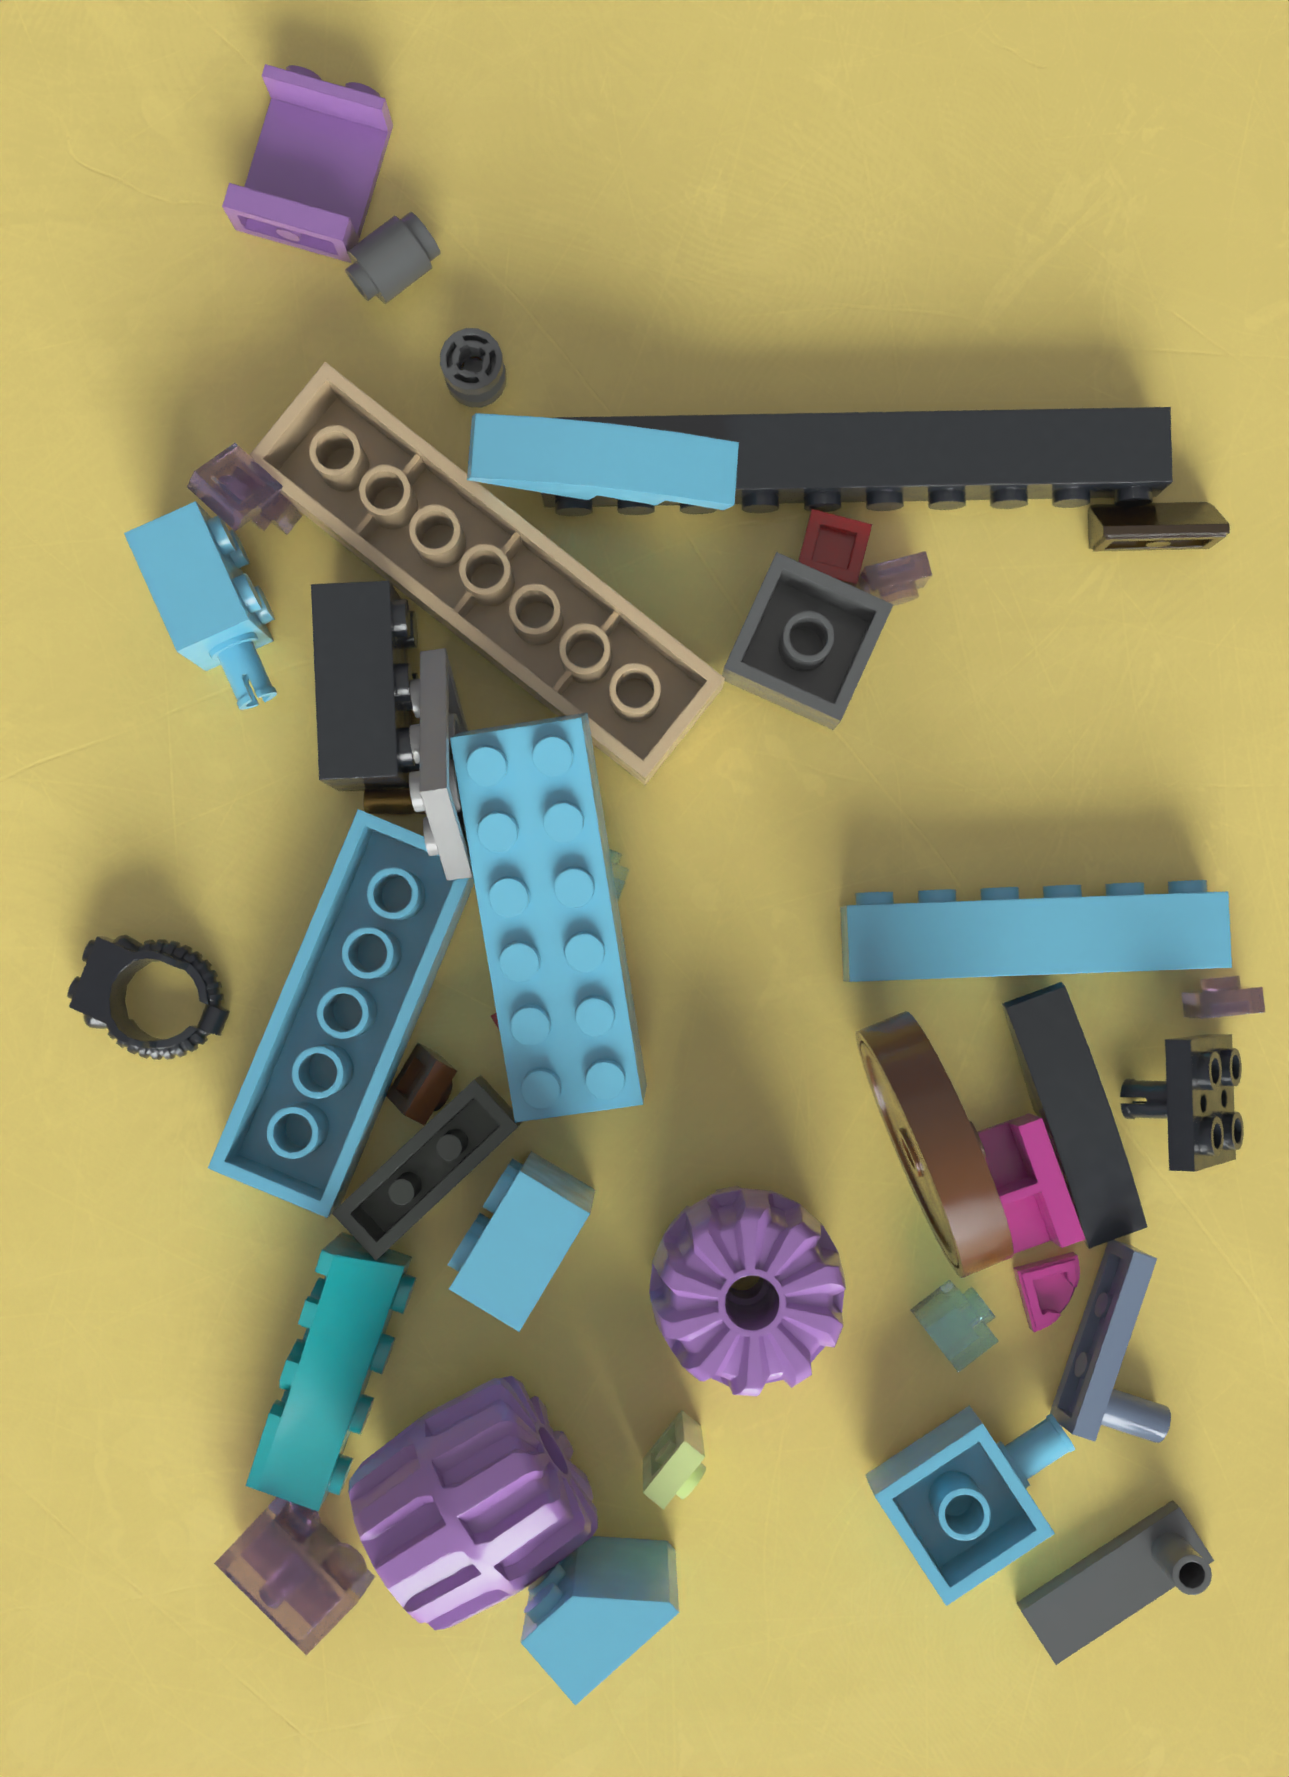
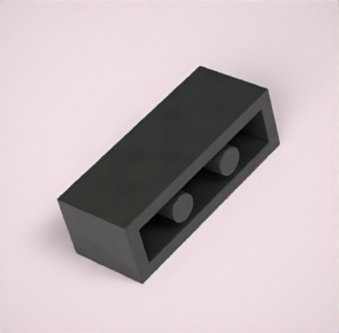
M480 1075L336 1208L332 1214L376 1261L514 1132L522 1122L515 1123L513 1109Z

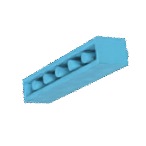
M1207 880L1168 882V894H1144L1143 882L1105 884L1106 896L1082 897L1081 885L1043 886V898L1019 899V887L980 889V901H956V889L918 891V903L894 904L893 892L855 893L856 905L840 907L843 981L860 982L1232 968L1228 891L1207 892Z

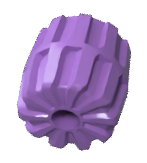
M734 1186L717 1189L715 1193L690 1207L687 1205L671 1222L652 1260L649 1294L656 1325L682 1367L699 1381H706L712 1378L729 1386L733 1395L757 1397L766 1383L784 1380L791 1388L812 1375L811 1362L825 1346L835 1348L843 1328L842 1309L846 1284L838 1250L822 1223L801 1204L771 1190ZM742 1277H760L758 1282L750 1289L737 1290L731 1287L735 1281Z
M513 1376L494 1378L429 1411L364 1460L349 1480L348 1493L354 1523L374 1569L405 1611L417 1622L428 1623L434 1630L453 1627L522 1591L588 1541L598 1528L597 1509L592 1503L593 1494L587 1476L572 1464L570 1460L573 1454L572 1445L564 1432L553 1431L550 1427L547 1409L537 1396L529 1398L523 1383Z

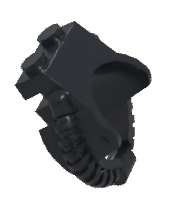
M121 935L116 939L97 936L96 940L88 942L82 956V961L86 962L81 977L76 976L67 994V997L72 999L69 1007L84 1014V1022L87 1026L96 1029H108L110 1038L112 1040L117 1039L116 1044L121 1048L127 1047L128 1052L132 1054L139 1053L140 1057L146 1059L151 1056L153 1060H161L162 1057H165L167 1060L174 1059L175 1055L179 1057L185 1056L188 1050L193 1052L198 1049V1044L203 1045L208 1041V1035L215 1034L220 1036L230 1013L229 1010L221 1005L224 995L220 994L219 989L222 988L220 981L217 982L216 977L218 975L215 970L210 969L212 965L209 961H203V956L198 951L193 953L191 947L187 945L181 947L179 942L171 941L168 943L165 939H159L157 942L153 939L146 940L142 944L128 935ZM162 961L185 970L193 979L198 989L199 1002L206 1004L198 1026H189L182 1033L169 1039H159L148 1035L139 1028L133 1019H129L125 1003L127 985L136 972L151 962Z

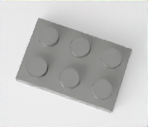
M446 648L421 651L420 678L410 680L413 711L416 718H420V724L410 725L409 730L413 758L416 764H420V771L409 773L411 800L415 812H426L427 817L423 819L426 849L429 856L439 855L446 880L473 877L450 742V737L460 732L468 731Z

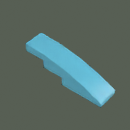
M475 413L471 420L467 480L583 500H590L598 495L651 505L672 501L726 510L735 505L739 442L611 423Z

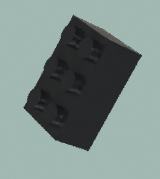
M390 581L311 584L319 780L339 792L362 791L365 789L410 788L409 773L420 771V764H416L413 758L409 732L411 725L410 711L413 710L410 680L419 679L418 673H412L407 649L417 648L418 644L415 611H409L408 600L401 599Z

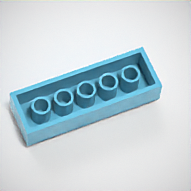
M588 712L464 731L450 737L515 1123L643 1105L647 1083Z
M357 810L208 1169L326 1218L332 1215V1212L341 1205L474 886L473 877L447 881L439 855H428L424 836L362 810Z

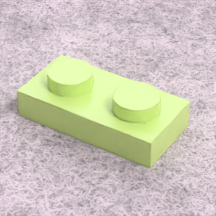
M683 1410L680 1411L643 1458V1493L663 1510L675 1495L685 1499L697 1486L706 1471V1467L701 1463L705 1458L701 1425Z

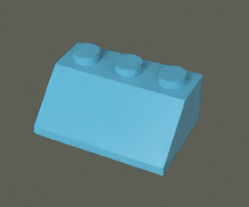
M592 1536L528 1587L529 1597L527 1606L524 1609L525 1620L521 1644L574 1705H577L679 1613L676 1550L668 1541Z

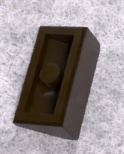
M1208 502L1150 503L1135 507H1121L1115 504H1094L1088 509L1089 549H1093V552L1210 549L1230 533L1229 522L1214 505Z

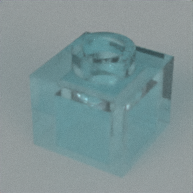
M948 1280L910 1309L958 1373L998 1342V1339L987 1326L996 1317L973 1287H970L962 1294Z

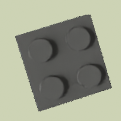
M776 552L724 666L722 676L726 682L834 730L843 718L893 604Z

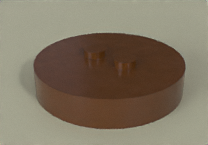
M905 1011L856 1031V1041L861 1061L885 1127L919 1206L953 1270L960 1278H964L1012 1258L1014 1255L1012 1237L998 1191L985 1160L986 1152L976 1128L969 1121L938 1055L918 1022L909 1012Z

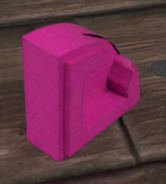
M1074 1252L1013 1268L1027 1322L1033 1332L1042 1330L1056 1322L1061 1316L1060 1313L1068 1305L1080 1278L1078 1255Z

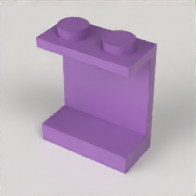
M265 64L262 78L271 100L245 186L229 183L222 207L237 231L352 263L347 251L359 242L393 128L386 99L382 98L374 89L360 83L349 82L344 87L323 81L316 73L301 66L289 65L284 70Z

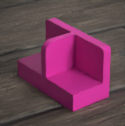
M1028 1113L978 1131L986 1152L985 1160L1006 1215L1014 1254L1049 1241L1063 1248L1085 1240L1043 1119Z

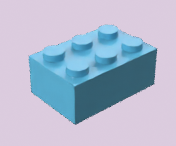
M532 1151L524 1164L512 1158L483 1205V1208L493 1213L492 1218L490 1219L479 1213L448 1263V1266L459 1272L449 1290L520 1332L589 1217L595 1189Z

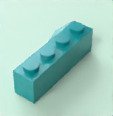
M343 1232L321 1250L315 1272L325 1275V1278H318L311 1295L305 1300L298 1324L307 1329L303 1340H296L286 1359L279 1380V1388L285 1391L281 1401L275 1400L268 1414L247 1479V1487L315 1511L320 1510L329 1492L340 1495L353 1461L352 1457L343 1455L350 1432L362 1434L373 1405L374 1397L364 1394L371 1372L383 1374L395 1342V1337L385 1334L393 1311L404 1314L416 1282V1277L406 1274L412 1259L411 1256L388 1249L375 1261L352 1235Z

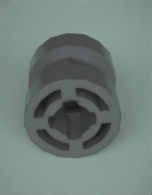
M478 328L462 329L453 333L445 341L440 352V366L450 394L459 403L468 407L482 408L494 403L502 395L506 386V368L498 342L489 333ZM471 356L479 357L482 360H479L477 358H471Z

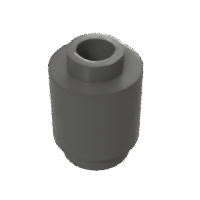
M409 212L401 219L393 216L348 250L347 254L353 264L346 268L345 271L354 286L367 301L377 296L386 304L432 269L431 261L439 256L441 252L425 225L413 212Z

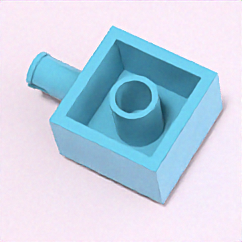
M195 501L124 533L176 651L205 671L221 665L237 699L239 710L250 709L259 705L249 681L258 698L262 697L264 702L274 698L277 695V691L272 686L256 649L273 642L266 624L275 620L261 588L259 586L254 587L246 573L243 574L241 567L249 564V559L236 532L233 529L228 530L220 515L211 518Z
M969 1405L865 1476L875 1498L947 1606L1055 1534L1026 1490V1488L1031 1486L1027 1479L1066 1453H1071L1075 1450V1447L1051 1413L1046 1416V1419L1004 1446L1001 1441L995 1443L984 1424Z

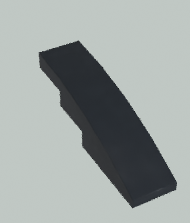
M1059 982L1002 1003L1033 1110L1038 1117L1043 1119L1085 1236L1083 1241L1090 1249L1147 1228L1133 1175L1109 1102L1065 985Z

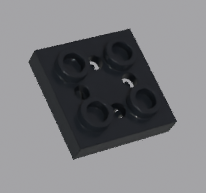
M1204 1034L1165 1039L1166 1081L1124 1080L1120 1097L1146 1098L1147 1101L1120 1103L1123 1116L1126 1119L1154 1118L1168 1120L1169 1171L1195 1172L1235 1160L1236 1150H1239L1243 1143L1244 1127L1241 1114L1234 1110V1086H1238L1240 1083L1242 1063L1238 1049L1232 1046V1034Z

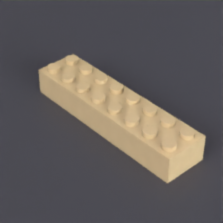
M326 362L319 368L245 460L263 483L380 576L390 581L394 587L558 717L588 712L593 745L644 785L649 782L723 688L725 678L482 485L478 482L467 480V473Z

